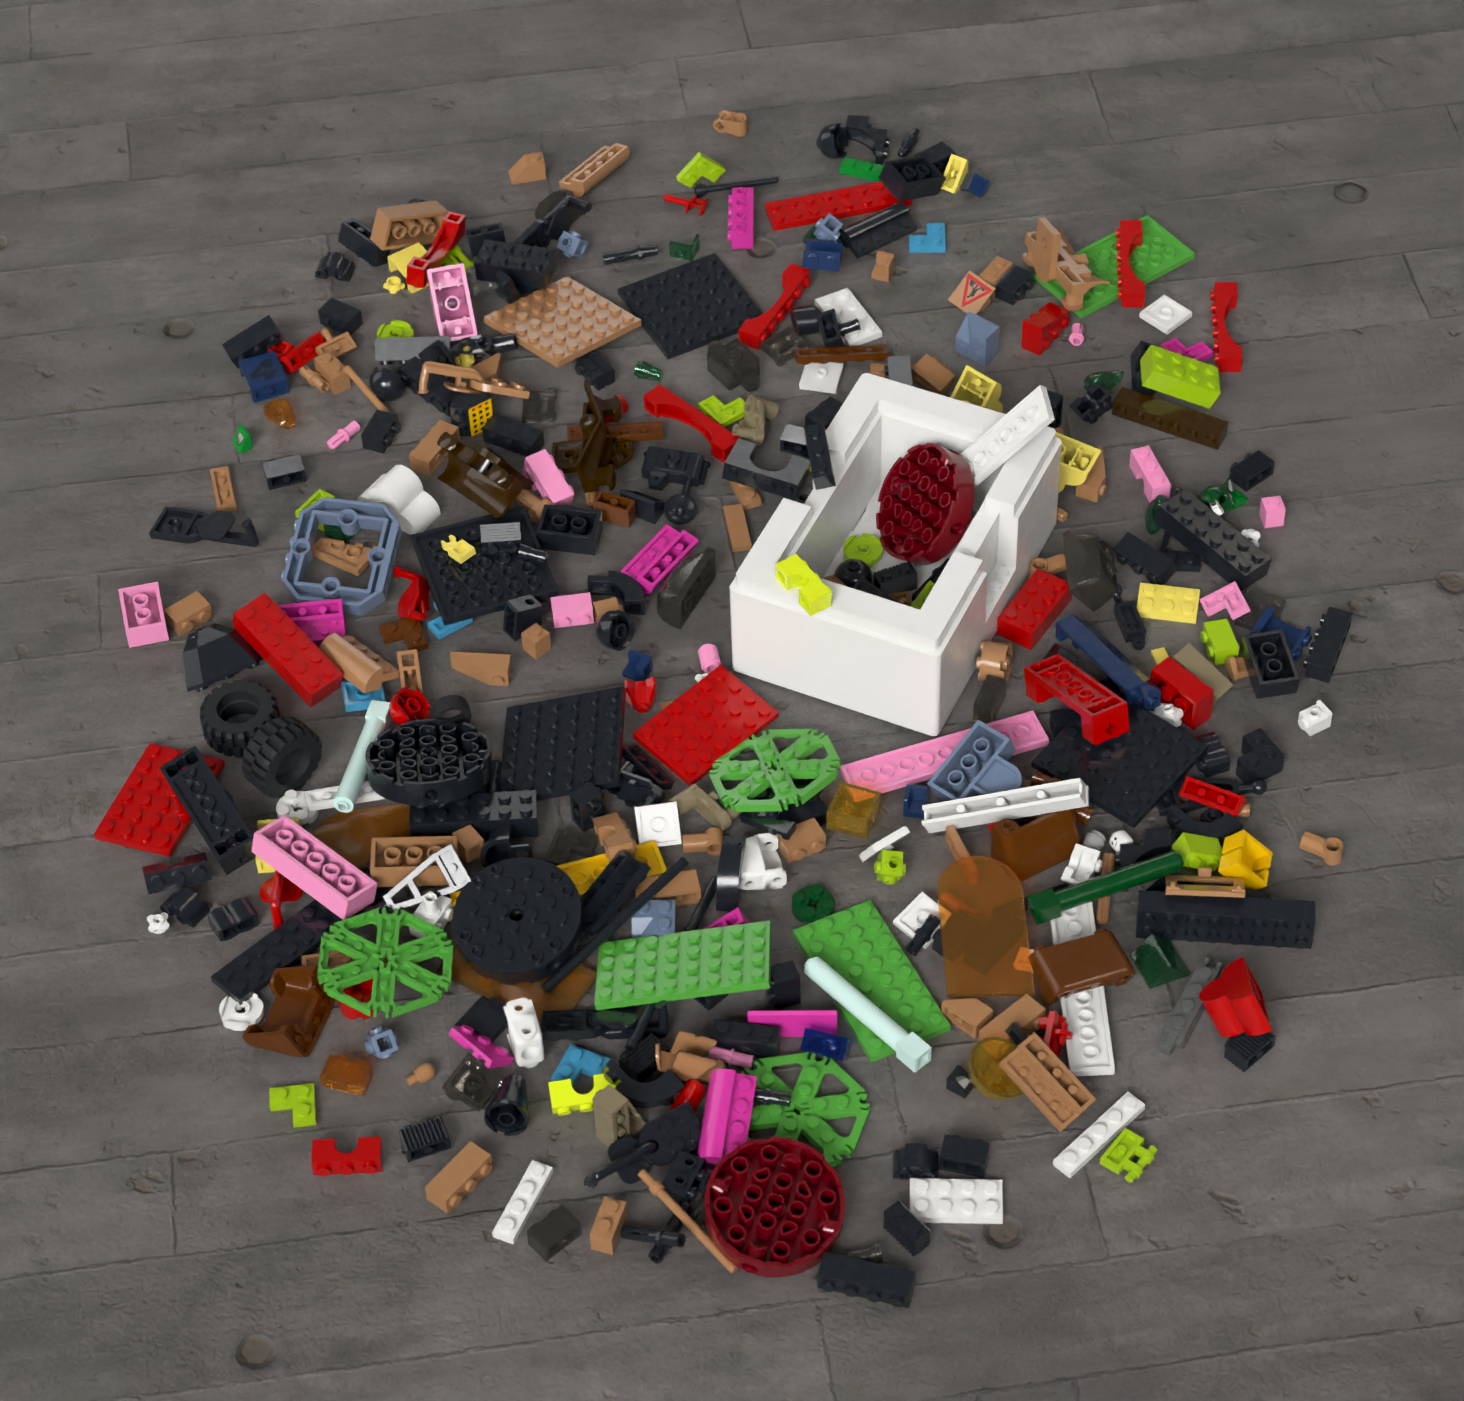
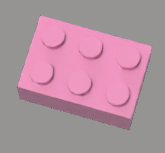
M158 582L118 589L129 648L168 641L169 636Z

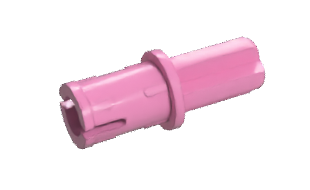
M351 421L343 429L340 428L337 431L338 433L327 441L329 448L336 449L342 443L348 442L350 437L360 431V425L356 421Z
M716 1046L709 1050L708 1054L710 1059H721L728 1063V1066L733 1064L748 1067L749 1069H751L754 1055L736 1052L734 1048L728 1050Z

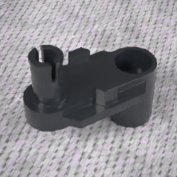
M621 761L620 787L608 788L607 790L616 795L618 799L625 801V805L631 808L634 805L637 807L662 803L665 799L664 791L659 786L653 784L651 780L636 775L637 770L631 762Z

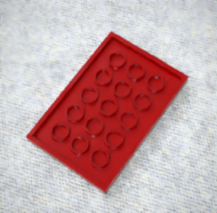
M719 665L633 733V739L690 786L697 783L710 770H713L712 765L716 763L714 761L730 752L747 738L752 739V734L757 735L779 717V712L725 667Z
M149 743L94 833L95 839L171 857L191 824L192 819L159 767L186 751ZM202 755L217 779L225 766L224 760Z

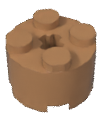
M981 641L980 652L982 654L976 660V669H979L978 680L997 683L1008 682L1012 670V665H1010V656H1013L1012 644Z

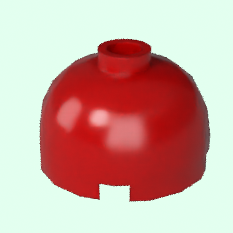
M404 687L391 698L389 714L398 726L405 722L428 719L430 717L428 712L430 704L419 690L413 691L409 689L411 687Z

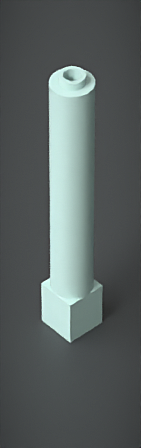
M371 700L365 715V725L333 800L334 807L340 812L347 813L354 808L367 775L366 749L370 742L377 740V735L389 728L392 721L389 714L390 702Z
M820 957L810 958L806 961L804 973L896 1051V1057L914 1073L931 1061V1047L913 1031L909 1034Z

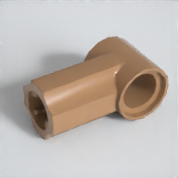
M524 488L515 499L518 505L524 506L530 518L536 523L540 520L544 504L552 505L548 499H540Z
M1061 553L1046 559L1038 557L1032 559L1030 562L1029 578L1037 568L1052 575L1068 569L1065 555Z
M713 827L707 829L705 833L682 834L684 853L707 852L712 856L720 855L721 846L724 843V832L722 829Z
M1309 831L1304 833L1299 845L1300 849L1322 857L1327 865L1335 866L1342 861L1343 842L1335 837L1326 839Z

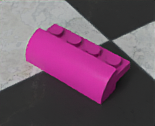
M666 524L620 572L635 579L643 589L644 595H649L698 545L699 539L685 530L678 532Z
M342 599L278 605L314 644H321L326 637L333 633H337L342 638L346 636Z
M731 1069L711 1071L697 1156L705 1159L706 1163L718 1164L726 1154L728 1155L737 1149L739 1145L747 1142L757 1081L756 1076L735 1073L736 1070Z

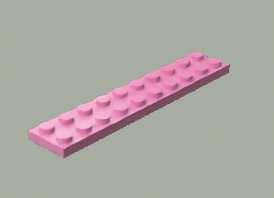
M1034 711L986 724L1011 740L1016 750L1013 755L1049 744V738ZM970 729L841 765L840 773L854 801L906 787L907 784L913 785L930 780Z

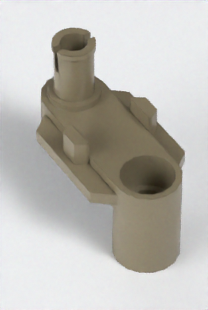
M750 395L746 399L744 406V420L741 419L739 424L733 426L732 435L745 438L747 441L756 443V446H759L765 436V419H775L778 413V403Z
M696 784L690 785L667 800V802H677L678 817L694 808L714 827L720 828L723 831L732 826V820L741 813L732 811L731 807L726 810L715 802L719 797L714 791L707 795Z

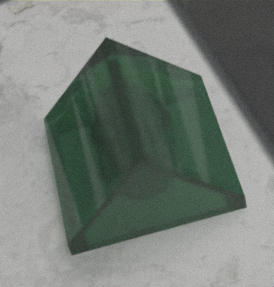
M1151 934L1130 955L1149 989L1187 977L1190 974L1171 941Z

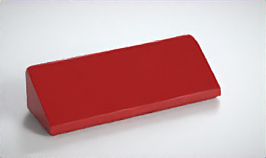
M1186 776L1179 793L1181 797L1224 813H1230L1235 817L1239 815L1247 802V799L1241 795Z

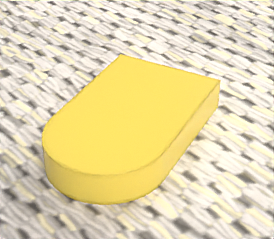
M1164 647L1151 650V655L1156 665L1169 657Z

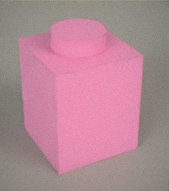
M1281 496L1261 498L1259 516L1264 528L1284 526L1286 508Z

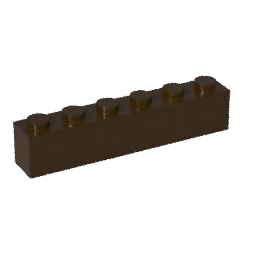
M1121 387L1113 400L1112 415L1216 450L1219 449L1227 436L1228 421L1128 388Z

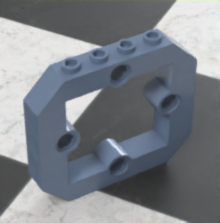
M323 497L302 510L299 518L295 520V533L290 538V552L285 557L286 567L281 572V581H283L287 592L296 603L342 599L344 614L363 616L385 602L402 537L400 523L386 505ZM318 524L340 526L342 532L348 536L357 534L360 528L382 531L378 547L372 548L368 553L372 572L367 589L343 587L336 577H327L321 584L304 582L308 564L314 558L312 547Z

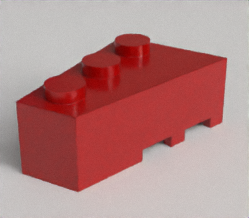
M1051 302L1041 307L1038 314H1031L1029 320L1026 318L1022 320L1021 348L1039 356L1050 348L1051 343L1059 338L1062 330L1066 329L1070 323L1069 310Z

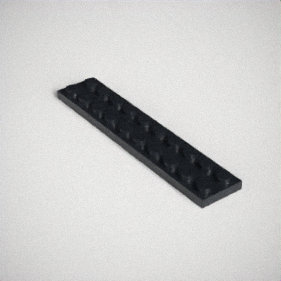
M370 859L358 869L371 878ZM377 887L374 902L368 906L374 907L394 887ZM315 899L211 976V980L233 1000L238 1002L239 1005H242V1002L253 997L254 993L257 994L269 985L275 968L293 967L302 960L301 956L309 955L320 947L323 933L331 934L329 933L330 926H334V923L342 919ZM360 910L359 912H357V913L354 914L353 916H356V915L361 914V911H362V910Z

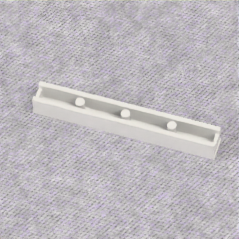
M1081 778L922 805V810L924 811L922 825L927 829L928 833L945 831L946 827L950 825L958 829L999 822L1004 819H1016L1089 806V787L1085 785Z

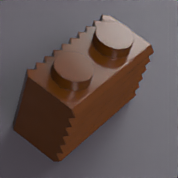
M600 490L593 500V509L602 511V519L605 522L630 528L636 519L635 500H631V498H624V496L621 497L620 495L617 496V494L614 495L613 493L610 494V492L607 493Z

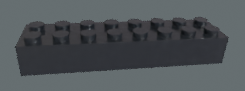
M1139 890L1135 938L1311 949L1316 923L1315 901L1254 897L1166 895V892Z

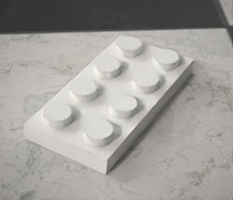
M848 288L815 299V305L821 313L834 308L842 324L858 318L861 330L846 334L847 346L862 345L882 337L881 329Z
M910 1178V1211L922 1223L1003 1224L1002 1180Z

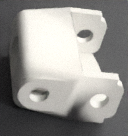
M764 833L746 838L741 870V889L773 890L783 888L787 884L786 871L783 870L781 860L776 852L778 849L777 835Z
M524 997L509 1001L506 1006H503L508 1021L509 1034H507V1039L518 1066L533 1068L543 1061L545 1056L542 1032L532 1000ZM522 1006L523 1009L517 1011L515 1010V1007Z

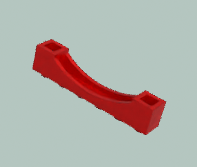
M451 211L446 214L429 250L421 258L413 257L407 265V285L424 289L428 284L427 270L439 268L465 235L466 215Z
M1120 220L1119 227H1116V238H1119L1116 239V250H1119L1116 255V262L1120 263L1117 264V275H1120L1117 278V287H1121V289H1118V300H1121V307L1144 308L1145 282L1140 281L1136 277L1129 263V258L1137 246H1141L1142 220Z
M792 263L789 264L782 273V288H784L781 297L768 311L751 320L747 319L739 329V344L759 350L763 344L767 343L769 336L776 331L779 323L784 321L786 314L794 307L795 302L802 297L805 289L810 287L812 281L810 269H803V267Z
M1214 282V290H1210V301H1213L1211 302V313H1214V315L1212 314V326H1215L1213 327L1212 337L1216 338L1213 342V351H1217V353H1214V364H1218L1219 372H1241L1242 346L1237 345L1232 340L1225 326L1226 316L1232 308L1236 309L1238 296L1237 282Z
M660 384L643 396L644 410L656 418H672L690 425L708 440L711 445V455L725 463L739 438L738 436H733L723 425L718 424L709 416L700 412L696 407L691 406L684 399L679 398Z

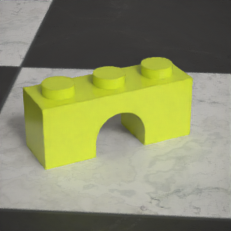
M797 554L775 564L776 579L787 591L795 587H802L799 589V604L810 617L832 606L831 597L833 593L831 588L825 585L820 580L819 575L813 572L807 562L802 560Z
M604 1074L593 1075L594 1087L588 1094L576 1093L572 1088L571 1079L548 1082L552 1113H558V1116H565L571 1114V1111L580 1110V1112L592 1111L594 1095L608 1085L613 1088L616 1086L608 1083L604 1078Z

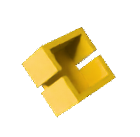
M1244 829L1226 837L1218 872L1224 877H1244L1245 889L1257 891L1266 887L1269 870L1267 869L1271 866L1273 852Z

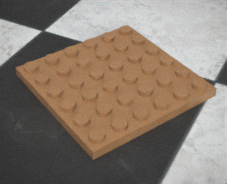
M566 276L549 284L546 289L534 291L532 294L484 316V323L503 335L515 333L519 345L559 368L640 327L641 319Z

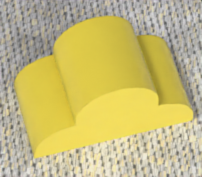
M966 365L950 398L1000 413L1003 411V405L998 401L1002 391L1001 384L971 366Z
M1056 432V437L1062 441L1058 493H1060L1066 484L1077 486L1084 483L1102 450Z

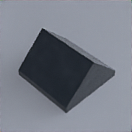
M620 490L621 497L624 496V498L627 497L628 499L635 500L636 518L656 524L663 515L665 501L634 490Z

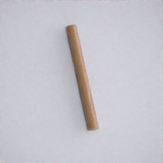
M349 365L345 366L343 370L376 408L391 413Z

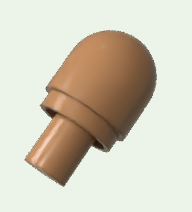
M423 1063L417 1066L412 1071L413 1075L405 1079L409 1087L417 1082L418 1084H424L435 1076V1067L431 1063Z

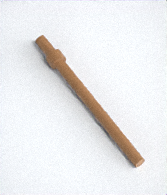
M645 1169L638 1173V1176L649 1187L648 1190L655 1197L658 1196L720 1263L733 1274L738 1267L723 1256L711 1238L664 1190V1185L659 1180L656 1181Z

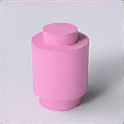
M704 644L698 649L701 668L705 673L708 674L721 665L718 649L715 645Z

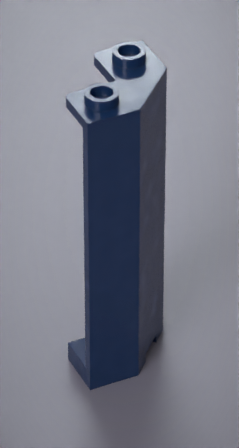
M1070 615L1056 622L1055 637L1060 642L1070 638L1072 645L1076 649L1080 648L1125 691L1127 705L1138 702L1141 699V707L1148 711L1161 705V689L1088 621H1083L1075 615Z

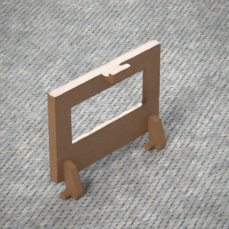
M1198 867V876L1167 875L1165 879L1166 895L1245 898L1244 877L1211 876V867ZM1177 882L1225 883L1233 884V886L1182 885L1177 884Z

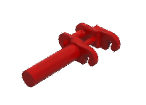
M665 194L663 197L664 201L685 206L686 213L693 209L694 206L699 207V216L705 213L706 205H708L707 198L701 200L697 199V196L690 200Z

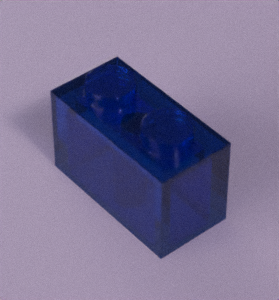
M805 1028L800 1050L848 1061L853 1039Z

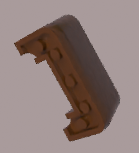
M1074 809L1051 812L1021 827L1010 819H1004L992 824L991 858L1007 878L1013 882H1022L1070 859L1075 845H1082Z
M1106 928L1095 931L1094 935L1049 947H1046V945L1037 946L1028 957L1045 1006L1056 1004V998L1066 999L1072 994L1109 985L1110 987L1114 984L1116 987L1122 986L1135 976L1134 968L1112 931H1107Z
M317 965L275 968L269 985L272 992L276 995V999L262 1028L257 1024H251L246 1028L242 1038L248 1045L299 1058L308 1057L311 1054L336 1000L328 996L327 992H324V984L326 983L319 984V979L317 980Z

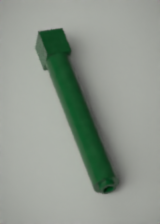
M1173 850L1057 891H1053L1050 888L1028 896L1029 911L1036 924L1039 925L1061 917V912L1181 871L1184 861L1181 854Z

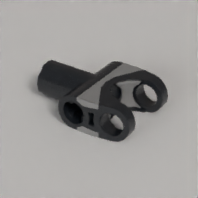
M515 333L492 337L482 334L461 339L458 348L465 355H475L474 359L491 357L500 352L518 349V342ZM466 341L470 342L468 344L471 347L469 351H464L462 348L463 343Z

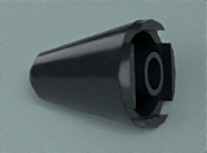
M517 1074L506 1076L488 1104L484 1120L492 1131L497 1133L498 1130L504 1132L505 1136H514L526 1130L530 1116L526 1081L522 1076Z

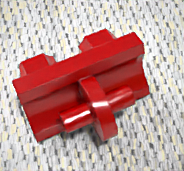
M1050 1011L1049 1016L1040 1017L1039 1026L1046 1033L1045 1037L1039 1038L1059 1057L1061 1046L1065 1045V1039H1072L1073 1033L1067 1031L1068 1024L1065 1017L1058 1015L1056 1011Z

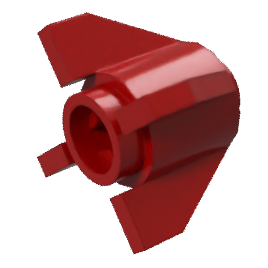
M651 677L645 681L637 682L624 681L626 701L633 710H636L638 713H645L653 707L656 697V678Z

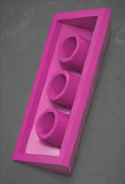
M837 1010L747 1011L748 1023L780 1027V1037H837Z

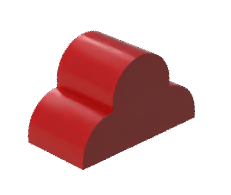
M1244 957L1230 963L1223 970L1220 978L1213 980L1201 990L1199 998L1221 1037H1233L1244 1032L1249 1036H1258L1272 1031L1263 993Z

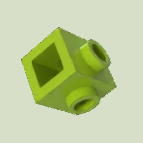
M882 850L874 863V873H877V881H883L884 884L891 885L898 883L902 876H905L906 864L903 863V852Z

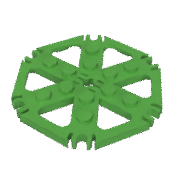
M769 729L768 735L766 731H762L763 735L760 737H755L752 734V740L747 738L730 752L714 761L716 763L712 765L714 770L709 771L711 783L721 805H724L725 808L730 805L731 810L736 812L782 811L781 806H783L784 810H788L789 804H795L798 807L799 800L803 805L834 781L836 776H838L837 770L841 769L840 759L828 735H825L824 732L819 735L816 729ZM800 737L780 754L774 744L775 738ZM748 747L754 750L758 759L731 761L743 749ZM822 747H824L828 754L824 759L805 760ZM792 779H815L802 789H797ZM724 780H744L731 790L724 789L721 782ZM769 786L775 795L774 798L769 800H752Z
M379 907L336 922L334 926H330L329 933L331 934L324 932L323 937L321 936L317 974L319 984L326 983L324 984V992H327L328 996L370 1016V1011L373 1010L374 1017H377L379 1011L385 1012V1018H389L390 1011H392V1018L438 1002L443 996V991L441 990L449 991L453 956L452 941H445L447 934L443 932V929L402 909L399 916L397 908H394L393 914L386 913V908L383 907L382 914H379ZM368 924L376 925V944L356 935L351 930ZM403 926H409L426 935L398 946L399 930ZM331 951H339L356 960L333 969H328V958ZM385 957H387V960H388V964H386V968H384V963H383L384 960H385ZM433 957H440L443 959V973L441 976H438L416 965V963ZM373 979L371 1000L367 1003L360 1002L343 992L345 988ZM395 980L421 992L423 996L420 999L403 1005L396 1004L394 1002Z
M810 1052L758 1059V1062H753L755 1071L745 1067L744 1073L741 1071L740 1074L756 1076L755 1089L766 1090V1088H770L772 1091L792 1093V1099L780 1098L781 1100L791 1101L790 1107L771 1104L770 1106H752L749 1131L778 1127L774 1137L789 1138L799 1141L802 1133L823 1153L822 1155L831 1167H837V1164H842V1157L840 1155L843 1154L847 1158L851 1157V1152L854 1155L870 1115V1104L861 1103L867 1101L866 1091L831 1058L827 1065V1056H824L823 1060L819 1062L815 1060L816 1053H812L810 1060H808ZM798 1063L802 1066V1071L793 1091L772 1072L774 1066ZM828 1073L834 1074L849 1088V1091L844 1094L817 1097L825 1075ZM798 1109L801 1112L800 1115H796L794 1110ZM856 1117L855 1124L848 1137L839 1136L824 1121Z

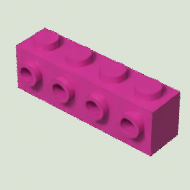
M754 187L732 188V195L728 197L729 206H732L728 207V218H732L728 219V230H731L728 231V241H731L732 249H753Z

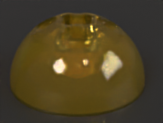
M989 1037L979 1041L972 1049L968 1058V1075L974 1088L983 1096L996 1101H1007L1024 1093L999 1066V1063L1018 1047L1014 1043L999 1037Z

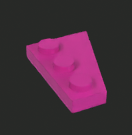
M463 1024L462 1026L451 1028L449 1035L464 1048L474 1050L472 1054L474 1057L486 1060L484 1065L487 1068L512 1065L515 1057L508 1054L506 1048L495 1046L491 1043V1039L476 1034L472 1027Z

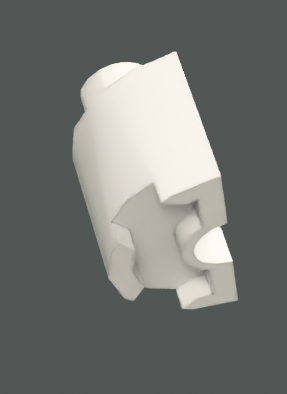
M1076 844L1071 854L1070 862L1061 877V881L1074 885L1094 878L1095 873L1100 872L1103 860L1099 859L1100 851Z

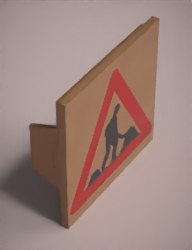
M969 270L948 301L966 314L970 311L977 315L979 311H984L991 302L990 296L996 288Z

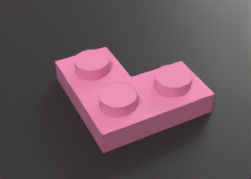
M1235 581L1199 599L1208 617L1227 608L1232 620L1251 611Z

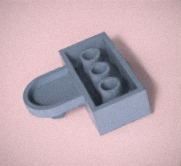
M977 720L927 785L934 796L945 802L1023 788L1024 781L1019 769L1008 762L1016 751L1011 740L980 720Z

